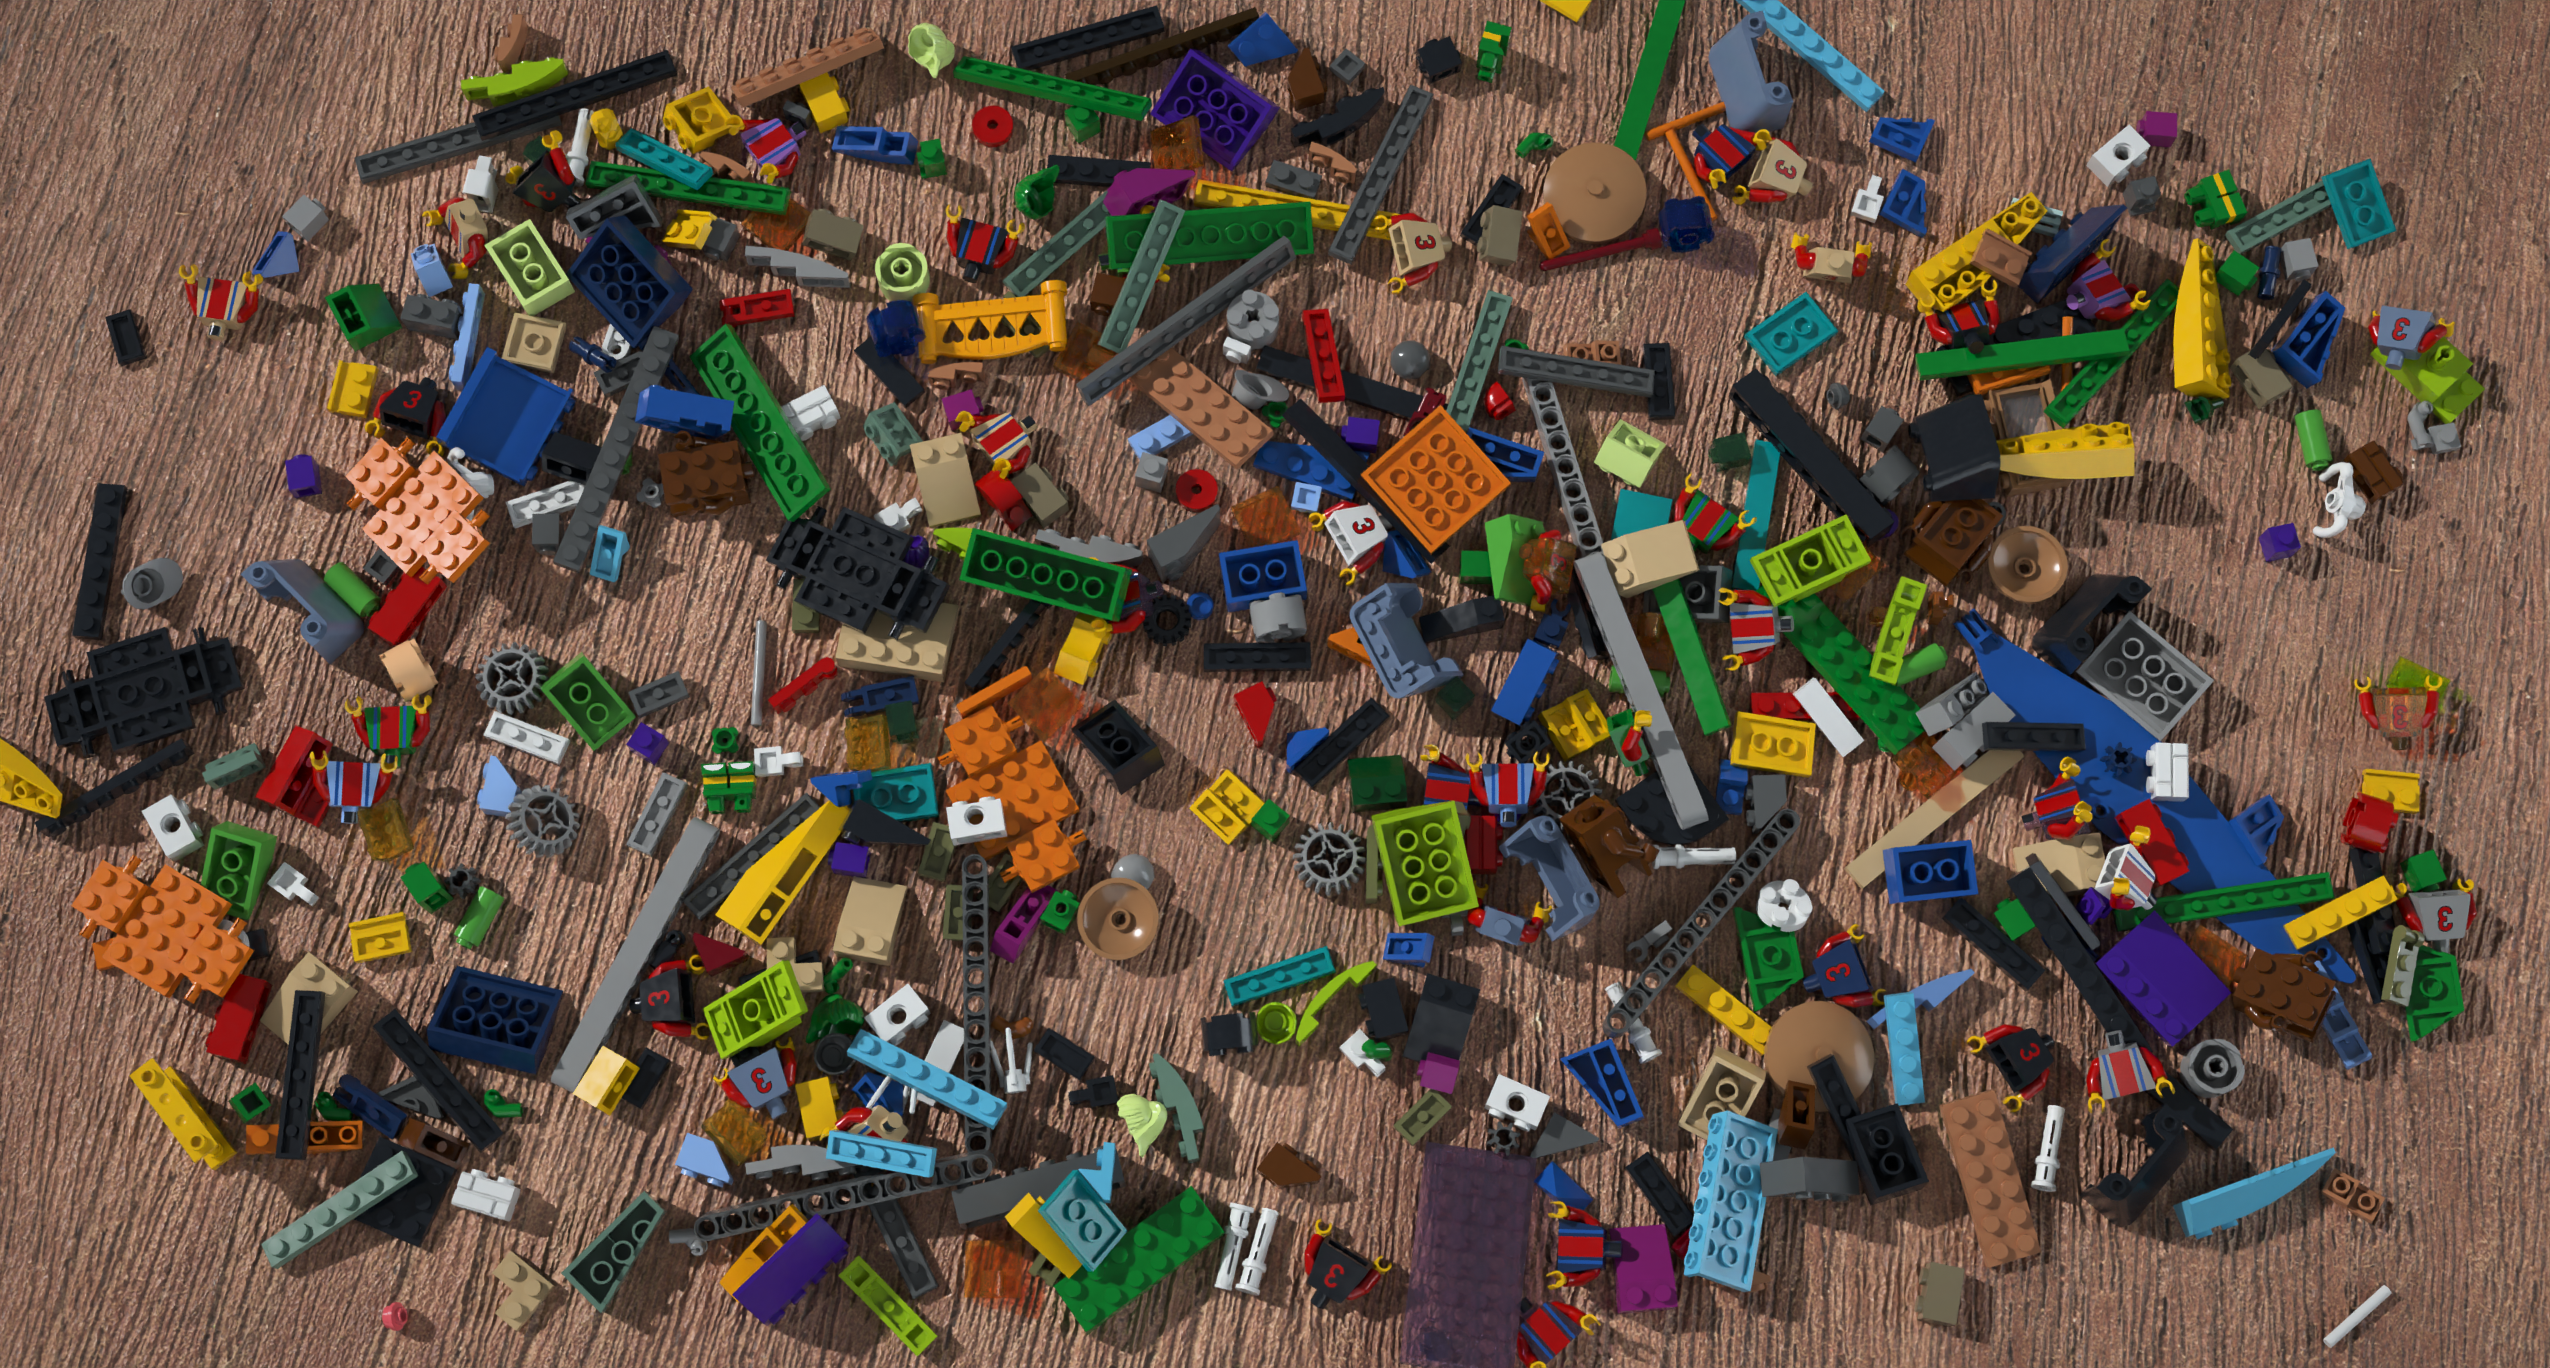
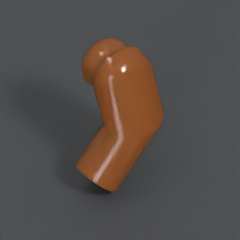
M997 1015L991 1027L1005 1037L1006 1028H1010L1012 1040L1030 1034L1034 1024L1028 1017H1022L1021 1020L1010 1023L1000 1015Z

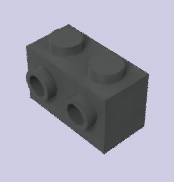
M407 294L400 319L408 330L458 340L460 335L458 320L460 316H463V312L455 301L449 299L438 301L424 294H417V296Z

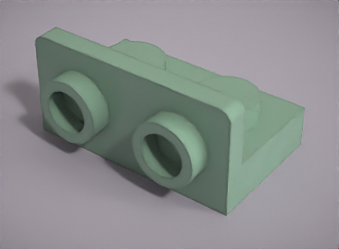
M895 402L870 412L863 425L867 437L872 439L879 449L881 456L887 460L890 466L896 465L900 457L911 453V444L923 442Z
M253 743L206 764V771L202 775L205 782L217 790L266 768L258 746Z

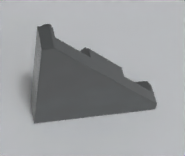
M414 1076L376 1093L386 1101L440 1120L446 1119L442 1108Z
M1554 1112L1529 1158L1534 1160L1543 1156L1597 1143L1599 1138Z

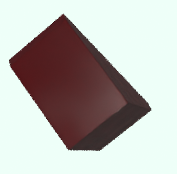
M695 932L692 936L705 969L711 977L742 964L749 958L747 952Z

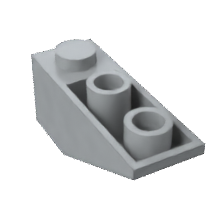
M1975 672L1927 703L1915 714L1928 736H1931L1954 726L1988 697L1989 693L1985 683Z

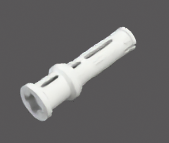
M585 108L579 109L572 148L566 154L567 162L576 178L575 187L584 185V168L589 162L586 153L592 130L590 118L594 111L591 110L590 114L587 115L589 109Z
M1676 844L1675 847L1653 845L1660 850L1656 859L1652 862L1653 869H1658L1659 866H1675L1677 869H1681L1684 865H1734L1736 863L1735 847L1684 848L1680 844Z
M1620 981L1605 989L1614 1006L1625 994ZM1628 998L1629 1006L1634 1008L1630 999ZM1638 1017L1627 1030L1629 1034L1627 1040L1630 1044L1634 1045L1640 1057V1064H1644L1658 1057L1662 1052L1656 1048L1651 1039L1650 1029L1647 1026L1644 1027Z
M2049 1105L2047 1107L2048 1112L2041 1152L2034 1162L2037 1168L2035 1180L2031 1182V1187L2041 1191L2055 1192L2057 1188L2054 1185L2056 1170L2060 1168L2057 1155L2065 1108ZM2052 1124H2055L2052 1144H2050ZM2045 1170H2047L2046 1179H2044Z
M1230 1203L1229 1205L1231 1208L1228 1225L1224 1227V1234H1227L1216 1283L1214 1284V1287L1232 1291L1242 1241L1249 1234L1247 1226L1250 1213H1254V1208L1236 1203Z
M1262 1208L1249 1257L1245 1258V1261L1242 1263L1244 1269L1241 1280L1235 1287V1289L1256 1296L1260 1294L1258 1287L1262 1273H1266L1267 1269L1264 1261L1276 1220L1279 1216V1212L1268 1208Z

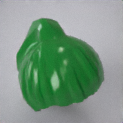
M1058 165L1029 175L1015 186L1014 199L1016 207L1027 218L1037 220L1048 215L1053 210L1055 197L1054 182L1060 170Z
M839 994L825 996L813 1011L805 1042L811 1044L831 1033L855 1035L864 1024L865 1014L862 1008L850 1000L843 999Z

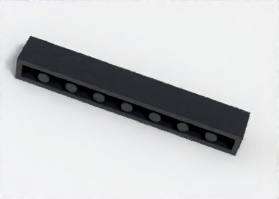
M1754 369L1732 385L1728 396L1767 441L1772 443L1785 461L1837 518L1844 515L1848 516L1865 550L1890 532L1895 522L1891 513L1877 503L1873 493L1858 482L1855 473L1847 469L1840 462L1838 454L1830 450L1823 443V439L1818 432L1811 430L1806 424L1804 417L1792 409L1787 398L1773 388L1770 379L1766 375Z

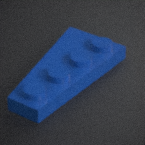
M1267 441L1259 449L1253 463V467L1293 482L1321 486V492L1352 502L1356 493V489L1313 446ZM1355 451L1366 463L1368 462L1370 452Z

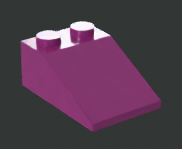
M1136 168L1129 172L1123 170L1114 177V182L1108 188V193L1103 203L1111 216L1140 214L1141 208L1145 205L1155 207L1151 211L1153 212L1156 210L1159 200H1164L1171 204L1182 199L1196 174L1193 170Z
M1665 1224L1610 1228V1240L1622 1241L1623 1244L1622 1258H1612L1618 1314L1671 1310L1678 1307L1675 1277Z

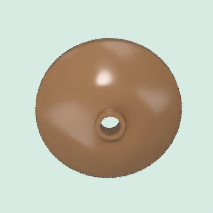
M2018 526L2003 532L1994 541L1991 554L1987 559V569L1992 583L2003 595L2016 602L2032 604L2049 599L2061 588L2067 576L2068 563L2063 547L2050 533L2033 526ZM2019 567L2026 568L2027 573H2021Z
M1120 877L1103 880L1094 885L1085 894L1080 903L1077 915L1079 933L1088 948L1101 957L1111 960L1133 958L1145 951L1157 934L1159 927L1157 903L1149 890L1134 880ZM1123 914L1126 917V921L1124 924L1119 925L1117 917Z

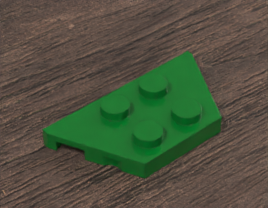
M1735 907L1732 911L1754 1012H1758L1804 977L1795 932L1780 931L1781 927L1775 925L1770 927L1760 919L1758 914Z
M2422 945L2418 949L2409 1005L2405 1007L2410 1043L2418 1041L2464 1012L2456 956Z

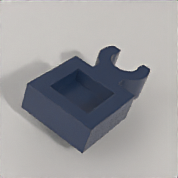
M1554 599L1550 606L1551 616L1543 614L1534 640L1559 649L1569 624L1562 619L1569 615L1571 605L1567 604L1564 611H1558L1556 609L1558 599Z

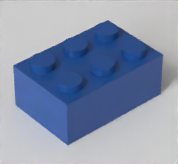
M1298 540L1219 553V566L1228 613L1250 609V602L1269 600V595L1274 593H1285V597L1301 595L1302 600H1306L1307 587Z
M1972 840L1895 847L1883 850L1889 904L1978 894Z

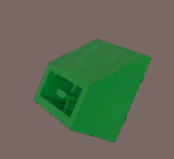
M379 283L348 285L325 297L341 330L355 352L403 328Z

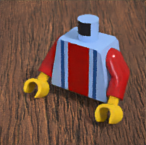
M323 751L324 756L322 759L316 760L314 753L311 752L313 784L322 800L329 802L330 807H342L341 823L347 824L358 823L359 808H370L371 804L380 801L390 786L393 771L397 768L398 764L397 756H395L393 763L385 762L386 754L381 756L380 768V763L328 761L326 751Z

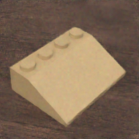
M941 603L926 633L915 628L904 627L898 641L887 636L895 621L881 614L878 610L865 634L843 624L835 657L840 667L905 677L914 676V678L945 682L959 606Z

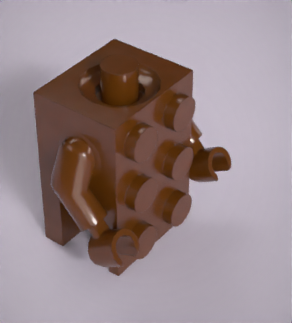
M680 431L674 436V438H679L683 441L675 445L679 451L658 454L666 506L670 505L672 517L692 516L696 513L721 515L733 506L751 503L747 478L755 477L752 461L744 462L743 452L737 440L723 442L691 436L687 431Z
M1982 499L1930 502L1913 519V525L1905 527L1902 531V536L1908 529L1915 531V536L1910 540L1913 543L1904 555L1945 587L1957 573V578H1959L1964 571L1969 572L1971 575L1970 580L1966 583L1969 584L1973 580L1974 571H1978L1991 554L1994 541L1991 532L2003 515ZM1968 561L1969 566L1966 569L1960 570Z
M1594 794L1559 819L1594 882L1616 898H1620L1627 893L1615 872L1627 862L1648 877L1653 874L1648 864L1656 859L1660 850L1648 843H1645L1643 848L1640 849V846L1636 844L1639 842L1638 837L1625 824L1627 820L1626 815L1619 807L1614 808L1607 799L1602 800Z
M2256 948L2247 968L2239 966L2233 976L2232 981L2238 983L2233 994L2234 1009L2245 1013L2259 1029L2277 1030L2281 1035H2286L2288 1032L2313 1043L2336 996V992L2332 991L2336 981L2315 973L2319 968L2314 962L2323 961V958L2315 951H2309L2305 955L2284 953L2272 955Z

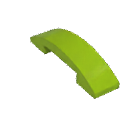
M1901 576L1878 638L1869 677L1896 685L1904 660L1902 657L1916 613L1920 610L1927 588L1926 584Z
M1374 961L1356 965L1336 976L1320 990L1306 1009L1298 1027L1295 1043L1299 1047L1319 1027V1022L1313 1017L1348 982L1357 989L1376 970L1377 964Z
M857 1256L838 1275L917 1357L938 1337L860 1256Z

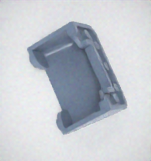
M1763 11L1746 15L1711 47L1708 56L1721 100L1725 103V112L1730 127L1755 133L1762 129H1766L1769 132L1783 129L1793 104L1790 91L1785 84L1781 82L1765 83L1755 50L1758 48L1757 38L1762 37L1767 28Z
M300 559L258 561L251 564L241 573L267 602L272 599L271 597H281L288 601L294 596L311 613L301 624V635L329 664L334 662L364 632L365 627L362 619Z
M1385 583L1356 602L1350 610L1351 623L1386 691L1391 697L1398 699L1407 698L1453 683L1464 676L1454 659L1443 657L1434 661L1418 631L1412 616L1421 610L1423 597L1416 583Z
M1544 815L1528 821L1499 846L1505 859L1510 856L1520 859L1521 866L1532 862L1555 902L1557 908L1549 913L1550 917L1553 918V922L1546 929L1552 942L1582 929L1591 922L1600 906V900L1557 823L1552 818Z

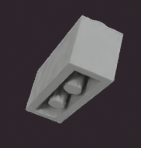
M1992 692L1932 748L1954 771L1962 764L1968 767L1978 757L1975 754L1978 749L1982 752L1985 751L1982 723L2009 722L2015 714Z

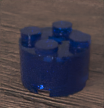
M1703 196L1684 200L1673 198L1664 203L1665 207L1659 212L1658 220L1663 245L1666 249L1669 246L1673 252H1691L1700 249L1699 244L1705 241L1709 244L1714 239L1715 233L1709 205Z
M891 301L886 303L888 308L880 311L879 307H877L868 314L866 322L879 357H886L891 353L893 355L910 356L916 352L915 347L918 346V343L926 338L918 310L910 301Z

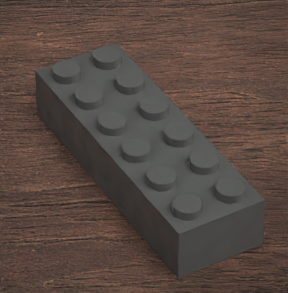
M1103 1146L1094 1148L1093 1154L1083 1156L1082 1152L1066 1156L1067 1160L1056 1163L1055 1159L1039 1163L1040 1168L1028 1170V1167L1014 1169L1011 1171L1012 1175L1003 1178L1000 1174L991 1175L984 1178V1183L974 1185L973 1181L957 1185V1190L951 1191L959 1225L963 1230L1006 1219L1005 1216L1028 1192L1036 1199L1041 1196L1047 1200L1072 1170H1101V1166H1096L1098 1149H1103ZM1117 1149L1112 1190L1126 1187Z

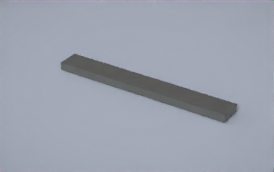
M1413 85L1409 86L1330 246L1329 256L1352 265L1433 100L1434 94Z
M558 115L482 141L473 122L354 158L360 180L364 184L561 126L562 123Z

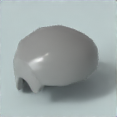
M1130 854L1119 859L1114 865L1111 878L1131 879L1140 883L1148 890L1155 878L1154 867L1145 856Z

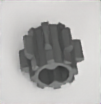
M460 863L458 869H449L450 877H447L444 882L450 885L448 892L452 896L457 893L462 899H465L471 892L476 894L475 887L481 883V880L475 876L477 870L473 867L466 869L462 863ZM464 876H468V880L463 881L462 886L458 887V882H461Z
M1499 1121L1497 1122V1130H1488L1487 1133L1491 1135L1492 1139L1487 1141L1486 1145L1494 1146V1155H1497L1499 1151H1503L1508 1157L1510 1155V1148H1519L1518 1143L1514 1140L1521 1134L1511 1130L1513 1123H1510L1508 1127H1503ZM1498 1133H1506L1510 1144L1506 1146L1500 1145L1498 1143L1500 1138L1496 1135Z

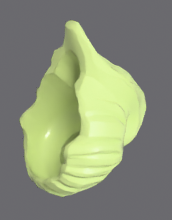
M924 22L911 29L908 37L909 55L917 63L928 68L933 78H937L939 70L952 62L955 55L954 44L946 39L944 32L936 25Z
M1136 1094L1124 1095L1117 1101L1119 1108L1118 1116L1126 1120L1129 1133L1134 1137L1138 1145L1139 1156L1143 1158L1151 1143L1162 1131L1167 1121L1168 1113L1165 1106L1160 1102L1148 1101Z

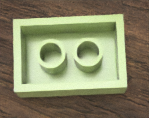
M530 219L484 245L528 315L535 316L575 292L568 277Z

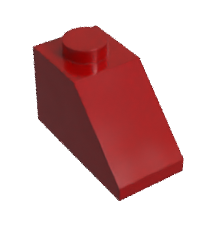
M1263 681L1234 695V704L1257 748L1263 746L1274 713V702L1277 701L1271 687L1266 688Z

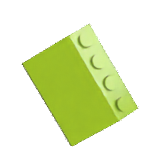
M1455 801L1396 809L1371 816L1395 920L1399 926L1479 907Z

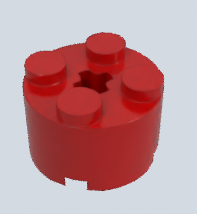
M2358 792L2359 799L2353 797L2347 808L2342 824L2347 827L2346 834L2341 833V843L2372 853H2384L2389 842L2387 838L2389 829H2393L2396 826L2399 814L2393 812L2394 805L2391 801Z

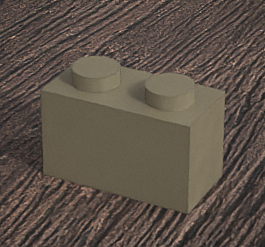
M1493 205L1483 212L1480 221L1483 232L1477 244V252H1480L1479 261L1506 267L1516 262L1523 211Z
M813 209L808 218L801 245L851 261L857 253L864 225L857 223L855 219L850 217L841 218L835 216L826 209Z
M2267 349L2257 359L2248 355L2249 352L2237 358L2230 366L2231 371L2259 410L2283 397L2292 388L2289 376L2279 368L2275 356Z
M1035 462L1013 478L1011 482L1021 494V499L1044 529L1069 510L1067 502L1069 497L1061 487L1056 488L1051 482L1053 478L1045 467L1040 469Z
M1935 1262L1927 1263L1925 1268H1921L1919 1284H1922L1921 1296L1917 1295L1914 1311L1918 1312L1917 1320L1949 1327L1956 1325L1964 1268Z

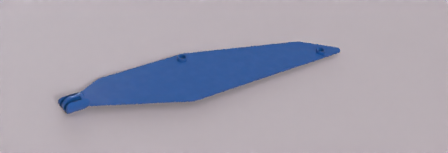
M1975 608L1969 611L1970 615L1965 614L1961 617V621L1957 620L1953 623L1974 649L1989 695L1994 692L2015 714L2009 722L2084 724L2085 751L2033 752L2055 779L2060 773H2064L2060 770V763L2063 758L2068 756L2076 760V765L2080 767V773L2075 777H2070L2071 782L2067 787L2076 785V788L2066 792L2069 793L2077 790L2080 801H2084L2092 806L2090 811L2093 815L2091 822L2098 830L2120 846L2129 844L2115 817L2121 812L2150 799L2152 804L2155 803L2159 807L2162 814L2160 819L2165 828L2168 827L2175 836L2174 844L2178 851H2182L2188 859L2189 866L2187 867L2189 872L2169 882L2183 894L2277 880L2264 864L2256 866L2230 823L2190 775L2189 798L2185 801L2151 800V793L2146 791L2147 777H2151V766L2146 765V752L2155 743L2162 742L2158 741L2113 702L1997 635ZM2121 742L2123 748H2133L2130 753L2137 761L2129 764L2132 768L2129 774L2122 770L2121 775L2115 777V772H2105L2107 766L2100 759L2103 756H2108L2105 748L2111 746L2115 750L2116 744ZM2118 756L2114 761L2119 764L2123 759L2121 756ZM2097 807L2103 810V816L2096 813ZM2298 905L2215 917L2252 946L2272 955L2275 953L2305 955L2309 951L2317 953L2320 949L2325 954L2323 961L2320 962L2330 979L2351 984L2356 980L2354 971L2325 937L2296 950L2283 926L2305 915Z

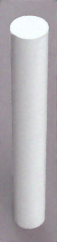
M2385 1285L2379 1288L2323 1339L2324 1343L2329 1348H2332L2392 1294L2390 1289Z

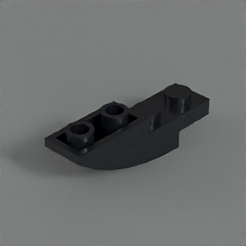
M1370 88L1361 95L1344 97L1335 103V114L1326 113L1317 120L1311 122L1303 121L1296 124L1294 128H1291V141L1294 148L1316 140L1321 145L1327 147L1348 137L1366 124L1382 106L1385 97L1384 88Z

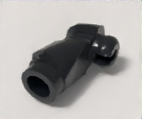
M678 930L668 932L666 941L661 942L652 954L648 964L655 970L660 964L673 961L679 948L685 946L686 938L684 934Z

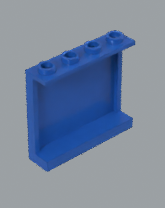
M487 347L436 436L437 442L449 450L456 447L461 448L465 452V458L525 487L528 480L532 482L539 469L536 465L540 458H542V452L555 432L560 433L564 424L561 421L565 413L570 414L576 403V400L573 399V389L569 388L566 391L498 357L497 351Z

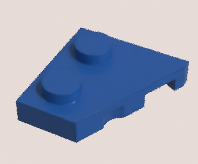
M1266 12L1228 45L1229 49L1244 66L1286 56L1298 51Z
M1880 117L1869 142L1916 163L1935 120L1927 119L1926 122H1912V118L1897 120Z
M1902 169L1879 215L1921 238L1924 237L1927 233V227H1924V214L1926 213V202L1924 200V194L1926 193L1925 181Z
M2270 794L2262 797L2229 821L2256 866L2266 862L2268 858L2265 856L2267 849L2274 843L2277 836L2276 831L2280 828L2284 819L2283 814Z

